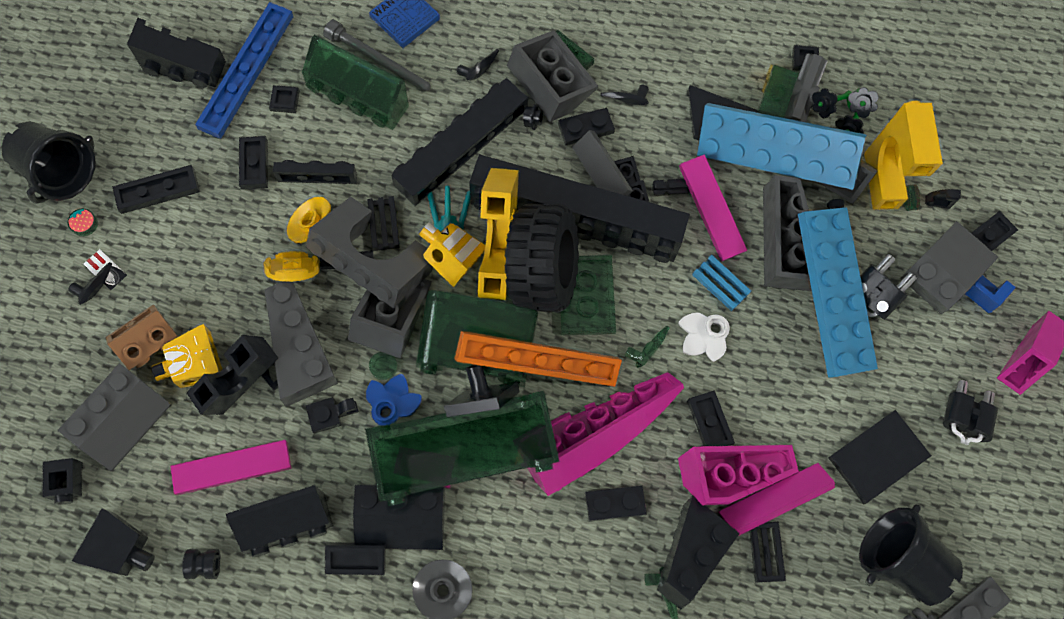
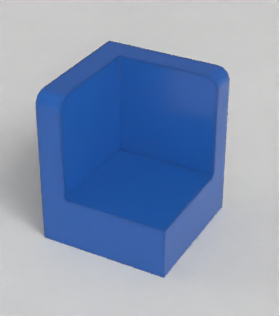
M982 275L965 294L987 313H990L998 308L1016 287L1009 281H1005L999 287H996Z

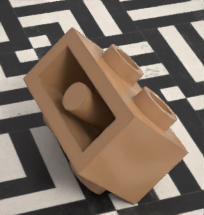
M153 304L105 338L108 346L128 370H131L133 367L139 368L145 365L153 353L158 350L163 351V345L178 336Z

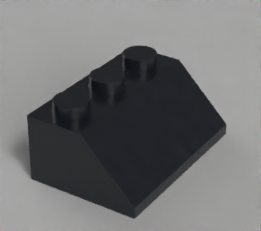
M316 485L226 513L227 521L241 552L247 555L251 554L253 558L268 554L270 547L279 544L281 548L293 546L299 543L298 538L309 535L310 538L327 534V528L333 527L325 494Z
M355 485L353 505L354 543H386V549L443 550L444 487Z

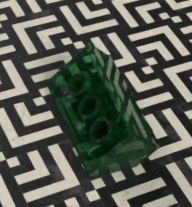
M315 34L313 35L302 70L306 87L316 94L321 92L327 95L329 100L337 105L342 103L348 106L358 116L365 115L371 118L372 122L381 128L386 126L393 130L409 107L405 81Z

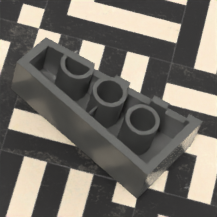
M774 175L763 187L764 287L812 291L798 220L799 213L809 211L800 178Z
M283 281L266 288L265 296L272 347L278 357L275 361L279 397L281 402L288 407L338 384L294 283Z

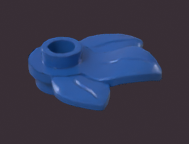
M403 374L393 377L384 386L375 380H371L366 390V399L372 406L371 415L373 420L378 425L385 427L393 425L400 417L411 416L419 408L422 401L420 394L409 393L408 383ZM384 409L391 410V414L388 417L381 416V412Z

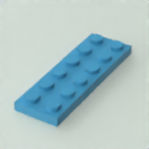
M707 103L704 109L697 156L705 154V157L853 190L867 135Z
M847 207L799 213L798 220L828 378L878 369Z

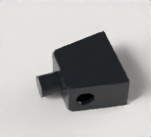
M101 508L72 561L81 565L128 576L133 566L146 572L153 564L155 555L143 550L148 540L146 535L116 513Z

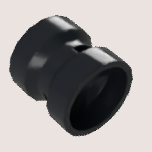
M187 549L184 553L182 564L184 579H196L199 575L204 576L205 579H217L221 560L219 549H208L202 553L198 549Z

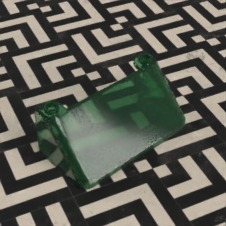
M544 391L530 393L522 397H514L497 410L447 417L446 413L365 429L379 502L387 500L388 506L406 502L405 496L412 493L525 468L535 467L536 473L554 469L553 463L560 462Z

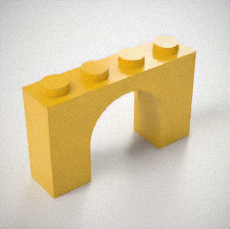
M920 101L904 103L865 151V162L877 169L876 174L869 182L873 210L899 209L908 200L904 176H931L943 164L932 103H920Z
M491 168L482 188L481 219H487V236L484 257L479 269L478 298L506 300L509 289L506 286L505 249L507 248L506 239L507 233L510 230L509 225L511 220H513L515 211H517L519 170Z

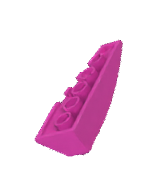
M664 373L635 385L634 391L630 393L617 392L610 395V401L597 406L594 402L585 405V411L572 417L570 412L563 414L516 441L513 445L535 482L547 496H550L599 466L638 436L684 389L683 383L670 373Z

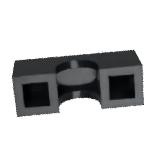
M241 335L224 353L230 364L217 373L204 374L186 392L201 415H223L278 359L264 337Z

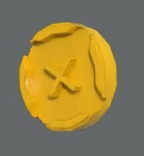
M302 251L281 252L275 255V259L271 260L268 257L263 263L265 275L270 279L293 282L306 280L316 276L320 271V260L318 257L313 255L310 258L308 253Z

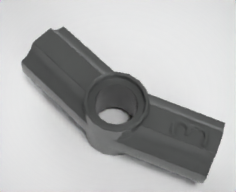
M806 54L798 77L794 80L790 89L791 93L787 98L789 102L783 118L806 122L809 111L814 104L812 95L820 89L818 85L827 64V60L822 56Z

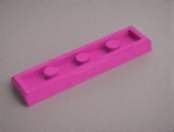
M705 154L681 163L679 165L681 173L721 262L748 251Z
M286 440L170 466L175 495L292 469Z
M816 463L719 511V516L741 535L834 489L835 481L819 463Z

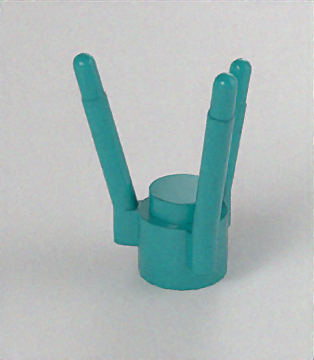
M445 186V215L441 216L440 221L433 193L430 192L427 196L434 226L442 232L452 223L464 230V223L470 204V191L466 193L459 222L456 216L451 215L450 186Z

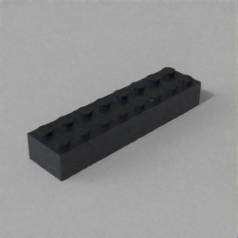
M479 154L469 181L470 202L476 209L481 211V192L491 168L519 170L517 210L525 204L564 205L571 209L572 214L575 216V224H577L578 229L577 237L585 241H590L591 239L598 240L609 248L622 247L628 249V252L633 255H650L661 263L675 261L683 242L690 216L689 213Z

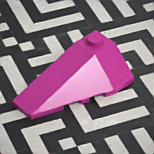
M792 445L692 447L678 457L683 486L702 505L733 503L799 472Z

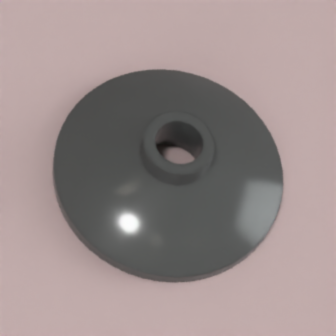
M441 559L426 564L418 572L413 583L412 594L415 605L429 619H454L466 610L472 597V582L467 571L461 565L451 560ZM441 585H446L449 589L448 594L444 597L439 596L437 593L438 587Z

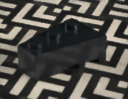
M137 18L127 45L146 74L154 77L158 76V74L168 76V78L176 82L190 81L202 88L207 86L217 87L226 63L219 48L188 36L186 41L170 35V29L162 27V30L159 31L146 26V20Z

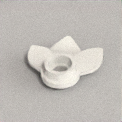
M691 313L684 316L678 322L679 326L688 333L683 343L684 354L697 356L706 352V355L712 362L717 361L724 355L727 348L725 338L730 331L729 323L724 317L720 315H710L707 317L701 313ZM711 326H719L720 332L714 333L711 330Z

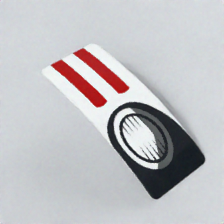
M99 249L84 265L96 276L107 263L111 262L112 266L104 284L112 290L127 274Z

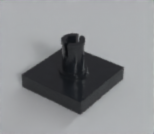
M474 364L467 366L465 371L467 372L471 389L465 390L444 406L446 416L451 417L500 409L520 392L518 382L488 386L484 366Z

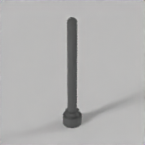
M331 19L325 26L323 32L325 38L332 42L342 41L422 91L430 89L429 82L346 33V29L343 28V24Z

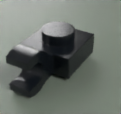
M331 397L305 405L314 434L342 426L341 417L359 412L354 398H349L336 404L335 399Z

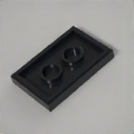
M894 410L828 458L864 505L932 455L898 412Z

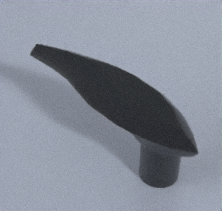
M498 48L483 60L477 62L472 68L459 65L457 74L466 77V80L469 81L479 78L495 60L499 52Z
M644 84L639 86L637 93L603 92L600 95L631 105L649 104L646 99L649 88Z
M111 262L107 263L95 277L90 279L85 287L76 282L69 286L68 291L79 297V305L92 299L102 288L110 272Z

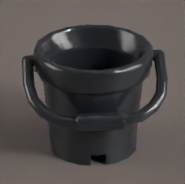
M31 121L17 124L16 127L18 129L13 134L8 132L5 135L1 146L2 157L10 165L11 169L27 180L29 189L26 193L29 200L34 204L43 203L49 199L55 201L71 199L84 191L92 180L96 168L95 145L92 136L88 135L83 138L81 135L73 132L54 130Z
M915 504L912 509L899 507L891 510L874 522L866 532L860 545V564L869 574L865 581L866 585L872 586L876 580H884L927 606L942 603L954 593L949 587L955 579L960 583L962 579L963 565L961 560L929 530L927 522L919 514L921 510L920 505Z

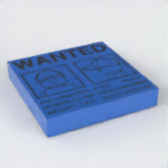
M384 0L369 12L370 17L402 48L406 47L440 20V14L425 0Z

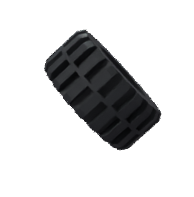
M525 204L515 211L513 220H511L509 225V233H507L505 273L507 277L506 286L509 289L508 295L512 299L513 305L520 310L559 313L569 306L577 282L579 238L577 237L578 229L577 224H575V216L572 214L571 209L564 205Z

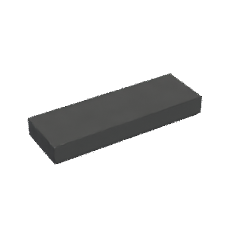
M589 130L572 147L597 188L628 196L633 190L595 131Z

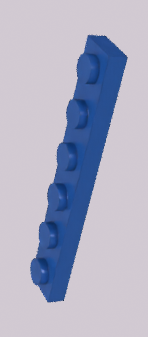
M271 2L268 3L197 120L195 126L198 130L219 139L222 138L294 16L291 10Z

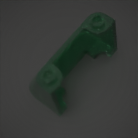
M438 290L428 291L416 367L420 368L422 373L436 375L437 371L443 370V367L465 371L467 366L473 365L455 360L461 331L534 343L538 311L517 307L515 304ZM487 366L483 367L485 375L498 377V380L502 383L517 381L518 386H526L528 373Z

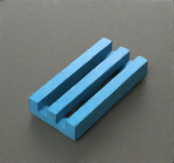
M713 255L703 262L692 274L731 312L751 292L746 285ZM710 265H711L714 269H716L726 280H728V281H729L738 291H740L742 294L740 295L730 284H728L718 273H716V272L710 267ZM705 271L711 278H713L724 290H726L735 299V301L733 302L727 295H725L702 272Z

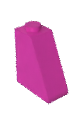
M1050 311L1045 313L1032 325L997 379L1021 395L1056 366L1064 348V321Z

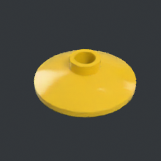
M314 197L301 204L288 222V238L295 243L307 242L309 228L331 212L329 201L324 197Z

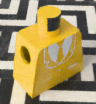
M204 324L164 344L162 349L166 361L151 366L156 381L171 377L173 383L179 388L193 386L204 374H214L223 370L211 331Z

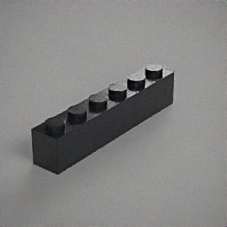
M507 78L501 83H495L489 89L488 94L482 99H476L468 111L463 115H457L448 128L437 132L429 144L418 148L409 161L395 168L391 175L394 187L414 206L419 204L430 192L434 191L522 115L525 107L528 106V97Z

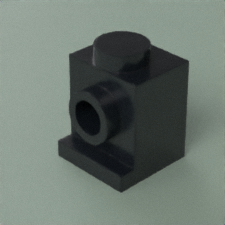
M74 458L43 462V497L54 500V504L64 505L73 503V497L82 496L83 462ZM67 479V488H63V482Z

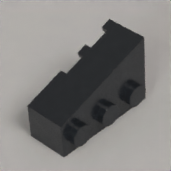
M693 495L686 501L680 512L681 516L673 535L672 546L667 555L657 591L680 610L692 602L740 534L707 506L702 505Z

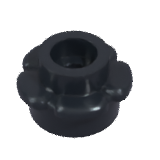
M534 104L533 107L526 106L523 115L524 126L531 127L533 130H536L537 125L541 126L543 122V111L538 110L537 104Z

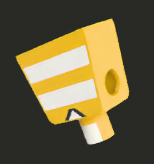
M428 222L419 233L430 244L423 254L424 258L453 287L485 251V244L452 223L441 232Z

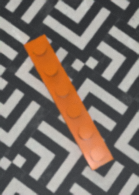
M465 331L460 332L455 354L457 362L614 387L616 386L622 362L621 359L613 356Z

